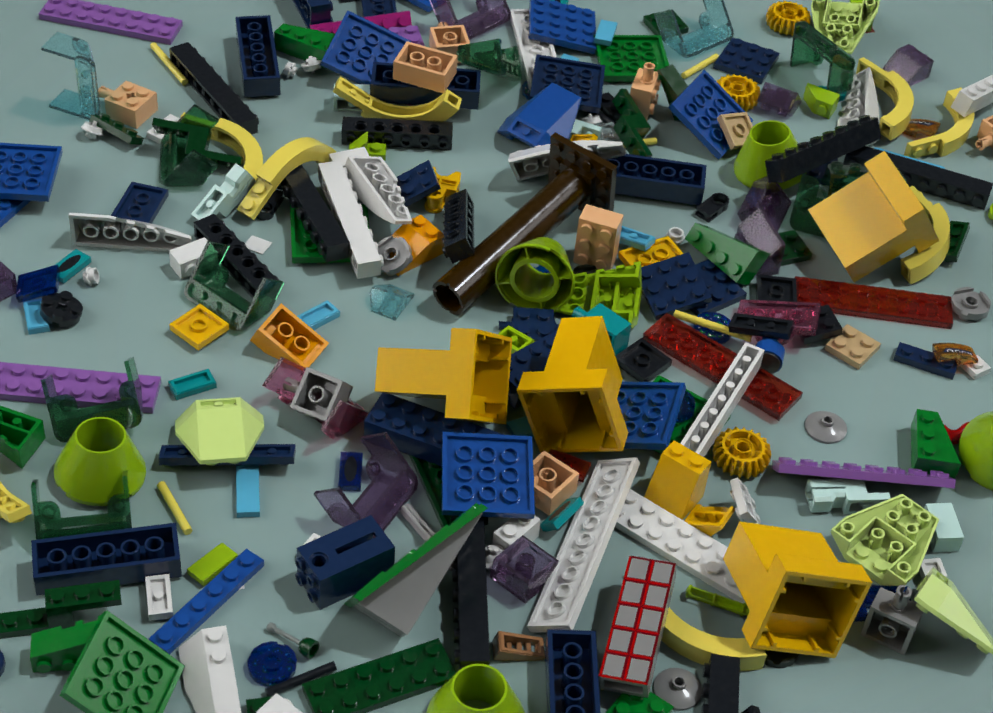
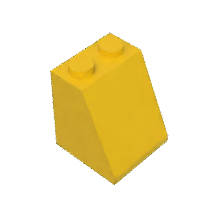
M673 440L662 452L644 497L683 520L704 496L712 461Z

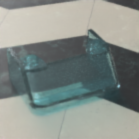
M703 0L706 12L701 13L699 16L701 28L683 36L681 35L673 9L655 14L654 16L663 42L684 58H689L730 41L734 36V31L724 0Z
M56 32L41 47V50L74 60L78 93L64 89L49 104V108L90 120L91 115H99L101 113L96 67L91 48L83 39Z

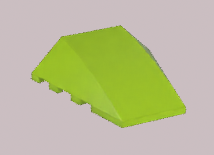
M641 261L634 262V265L626 267L624 264L618 265L616 269L604 271V268L598 269L596 273L591 274L586 272L574 274V293L565 307L557 311L558 313L572 316L573 310L578 306L588 312L601 303L632 324L631 329H633L638 323L642 295Z

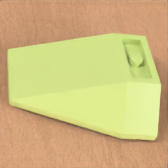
M812 0L811 10L818 52L852 54L877 15L880 0H863L862 3Z
M241 397L195 400L175 420L176 436L199 464L209 466L218 463L237 464L246 461L265 429L263 415Z
M900 494L844 517L831 529V534L844 559L849 563L862 565L868 576L879 585H906L919 572L939 518L906 495Z
M932 568L916 587L918 592L914 596V600L917 602L915 605L924 613L931 612L953 627L963 638H969L975 642V646L983 653H991L993 655V638L954 583L935 568Z

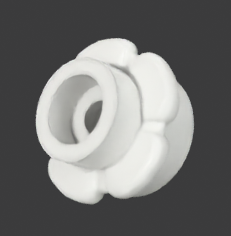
M288 61L283 74L287 78L295 76L298 70L295 67L296 63Z
M678 227L670 228L666 234L676 245L682 243L685 238L684 231Z
M87 267L83 271V280L91 287L93 284L99 283L100 277L97 268Z

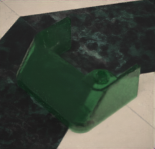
M194 104L177 122L206 127L211 130L219 122V119ZM168 132V134L163 136L160 143L159 183L166 187L203 185L207 178L218 168L219 164L194 149L186 156L185 149L188 136L181 138L175 136V133Z
M207 241L185 286V296L195 305L202 304L229 323V328L232 330L244 331L271 311L285 282L263 278L250 303L225 286L229 279V272L221 263L229 246L227 244Z
M134 357L124 361L128 380L122 383L119 388L121 400L79 409L77 401L72 395L63 394L57 396L52 375L41 379L53 432L57 440L68 442L79 424L94 417L114 419L125 429L134 428L141 423L143 419L142 389Z
M128 470L123 471L122 475L124 493L113 495L109 499L107 504L108 513L61 518L60 508L55 502H40L38 479H33L31 494L36 540L132 528Z

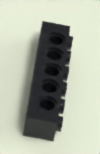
M343 116L342 145H349L368 132V143H385L386 147L452 150L453 122Z
M466 189L445 197V205L443 206L445 221L443 222L444 238L442 241L444 247H442L445 257L450 258L452 264L475 255L474 203Z
M212 214L194 222L195 238L198 240L205 237L216 250L217 261L258 305L279 296L280 281L278 277L273 275L267 266L258 260L256 254L252 253L245 243L241 242L235 233L226 227L223 220Z

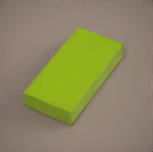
M220 543L187 568V574L204 587L238 557V554L224 543Z

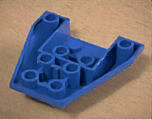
M552 82L508 116L497 132L510 140H513L515 137L533 148L538 145L550 144V137L555 132L569 139L582 98Z

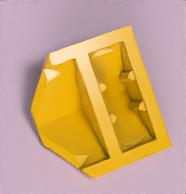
M696 504L684 521L711 537L723 529L735 512L733 506L702 507L701 504Z

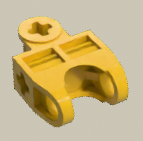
M433 167L441 189L424 197L427 198L425 202L426 211L439 213L443 210L445 197L460 191L461 172L455 171V173L449 176H441L437 174L436 167Z

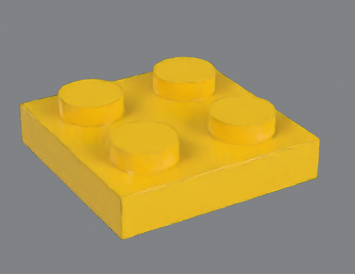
M199 304L170 323L169 327L170 331L199 351L228 331L229 323L202 304Z

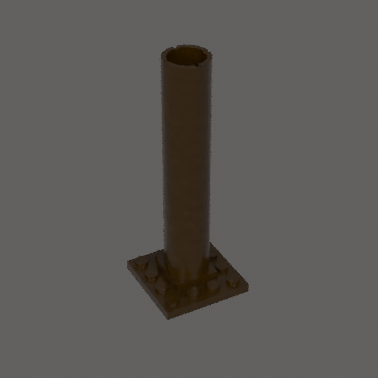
M556 132L551 135L548 184L474 248L475 255L459 261L433 284V295L437 302L446 311L449 310L454 315L461 314L496 283V266L501 256L507 250L538 237H547L575 210L583 211L586 204L613 211L617 166Z

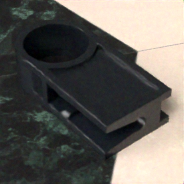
M275 189L262 208L270 211H260L257 216L258 219L270 220L274 217V214L284 200V197H282L283 191Z
M723 193L713 194L696 207L698 211L695 212V215L708 223L728 209L729 197Z

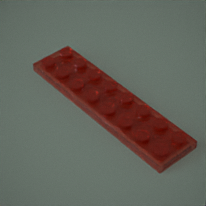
M794 277L797 286L796 309L809 310L829 305L834 314L952 329L953 326L950 296L807 277Z
M668 313L643 333V339L717 384H719L737 356L735 352ZM760 368L741 398L779 421L801 399L803 392Z

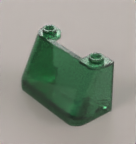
M501 39L458 46V61H461L463 65L513 82L522 80L518 46L501 49Z

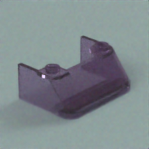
M429 0L438 23L442 22L443 26L444 22H447L448 26L464 25L469 40L509 21L511 18V12L506 0H476L478 11L457 20L449 0Z
M387 432L366 435L360 438L372 456L366 464V472L372 482L353 505L340 487L315 491L314 496L334 523L345 527L372 515L384 531L399 513L401 507L407 503L417 490L418 478Z

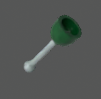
M274 623L267 625L269 632H276L298 644L299 653L302 656L312 659L317 654L320 644L313 638L307 637L299 640L278 629Z

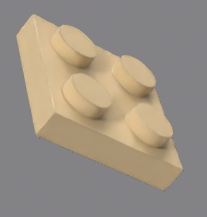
M748 113L721 114L717 117V120L730 149H740L753 127Z
M846 324L843 327V335L833 337L825 345L824 350L859 370L880 349L881 343Z

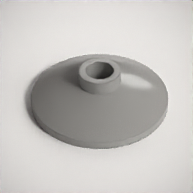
M816 411L811 413L805 420L806 432L818 442L834 444L842 441L846 436V423L841 417L832 412Z
M681 668L663 670L657 675L653 685L654 694L674 706L673 710L682 711L693 708L700 701L702 695V686L698 678L691 672Z

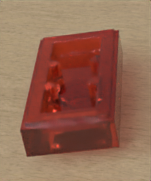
M550 449L548 453L579 473L578 481L583 483L591 468V462Z

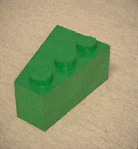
M0 406V452L20 468H23L46 438L43 420Z
M917 409L911 423V468L926 471L927 474H930V470L943 471V473H948L950 478L955 479L961 462L939 413Z
M80 620L76 621L73 627L62 629L61 626L31 633L30 662L33 673L72 671L98 620L88 623Z

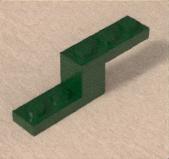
M620 89L612 100L621 115L613 129L629 154L652 157V153L643 141L651 127L627 89Z
M153 118L152 126L156 132L160 134L175 133V136L181 138L188 136L185 155L189 158V161L194 163L204 161L208 162V165L218 167L219 164L225 165L228 169H231L237 163L243 168L244 160L242 157L208 151L212 134L210 128Z
M114 580L45 589L44 608L0 613V639L31 635V633L61 626L62 629L75 626L74 611L122 605L120 581Z

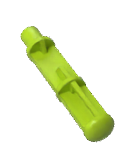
M689 585L686 589V598H692L709 604L712 607L715 606L739 614L740 616H748L750 612L746 603H741L717 595V593L693 587L692 585Z

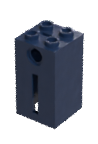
M370 515L297 547V558L295 559L297 573L295 577L298 584L304 586L307 590V596L311 603L315 602L321 610L354 595L382 571L386 572L393 566L395 562V546L373 516Z

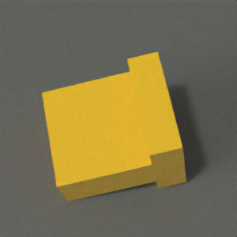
M885 151L864 163L868 170L866 174L808 209L854 283L912 247H915L920 253L939 241L925 209Z
M603 316L561 318L544 371L522 373L517 392L540 453L543 451L547 453L624 450L628 430L617 399L623 378Z
M451 328L450 350L378 347L375 392L414 398L446 399L445 418L479 423L506 424L512 338L479 329Z
M739 521L723 557L750 610L741 630L750 648L836 658L873 583L862 565L839 562L823 535L817 532Z

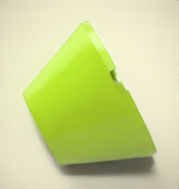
M774 120L757 123L751 128L734 162L735 176L742 184L755 190L772 188V191H779L796 185L805 177L806 173H803L783 183H769L765 161L772 158L773 154L784 153V150L787 148L798 147V142L790 128L786 124Z
M538 237L512 247L501 256L496 266L495 281L500 294L509 304L511 302L517 307L554 309L555 313L565 307L574 293L575 278L566 251L554 239ZM530 263L539 264L549 270L550 273L540 272L534 269Z
M993 411L978 415L966 425L959 440V457L962 465L970 473V477L982 487L992 491Z
M94 417L79 424L54 464V480L57 487L60 486L66 493V496L73 501L90 506L114 505L120 503V499L129 495L132 497L140 490L146 477L145 461L125 428L118 421L107 417Z
M471 664L460 669L434 694L427 708V713H525L521 701L501 672L486 664ZM481 700L489 703L492 707L476 709L463 704V702Z

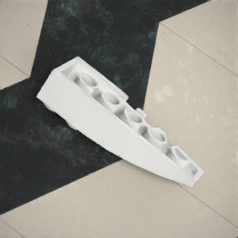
M868 67L854 75L849 88L851 92L846 96L847 104L842 107L841 112L843 115L838 118L837 127L846 126L847 122L859 120V117L864 115L878 117L879 122L877 94L872 72ZM874 141V142H872V143H870V144H868V145H873V144H875L877 141Z
M605 140L572 141L605 160L626 155L622 142ZM550 144L538 145L534 148L510 153L508 161L517 181L549 174Z
M348 156L345 164L348 179H351L353 191H356L357 197L374 214L392 224H412L408 207L404 205L405 199L401 197V188L397 186V177L382 157Z
M69 213L68 215L72 245L169 252V250L192 242L190 235L151 223L110 215Z
M224 625L201 629L178 647L180 662L185 665L182 671L185 693L189 697L195 713H241L227 627Z

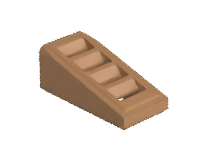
M498 631L492 640L494 660L544 661L545 659L542 637ZM531 645H534L535 652L531 651Z

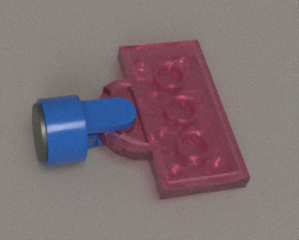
M740 300L737 311L739 314L794 320V329L789 340L754 336L757 341L755 346L765 350L761 367L758 371L767 374L778 372L782 368L785 356L783 345L790 342L794 335L815 336L821 312V303Z

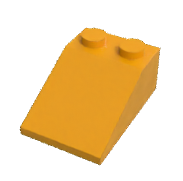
M422 215L413 218L412 224H403L391 235L393 238H404L410 245L413 256L412 262L405 269L396 273L397 276L443 254V233ZM391 252L389 254L390 258H393L396 253Z
M282 303L250 339L264 353L303 371L306 370V367L309 368L329 344V342Z

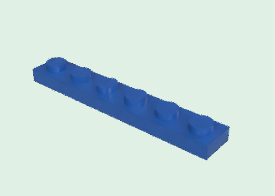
M246 548L148 640L170 655L264 567V560Z

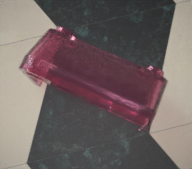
M280 357L262 386L279 394L278 399L288 405L290 402L292 403L295 393L283 389V383L292 385L284 380L287 377H291L301 382L306 367ZM349 398L347 403L339 400L325 422L316 420L322 424L320 430L334 439L335 436L340 438L362 422L369 412Z

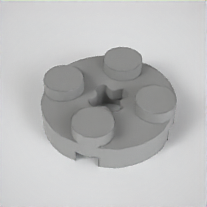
M389 236L377 243L378 253L383 256L384 266L381 267L382 273L393 276L412 262V250L404 238ZM391 252L396 253L393 258H390L389 254Z
M970 287L959 288L952 295L950 306L962 321L986 318L991 301L985 293L981 291L980 293L974 292V288Z

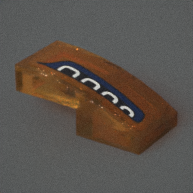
M911 119L902 134L916 138L918 133L929 137L937 134L941 123L924 119Z
M957 343L932 344V351L937 362L955 360L958 366L978 363V358L972 347Z

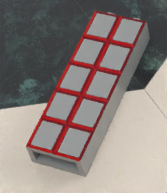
M629 556L599 673L600 689L648 698L676 580V563H671L667 560L647 559L643 556Z

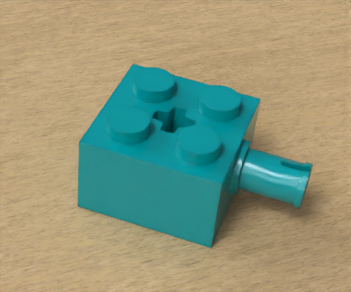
M601 303L588 312L580 306L573 310L572 317L603 316L615 356L628 347L632 324Z

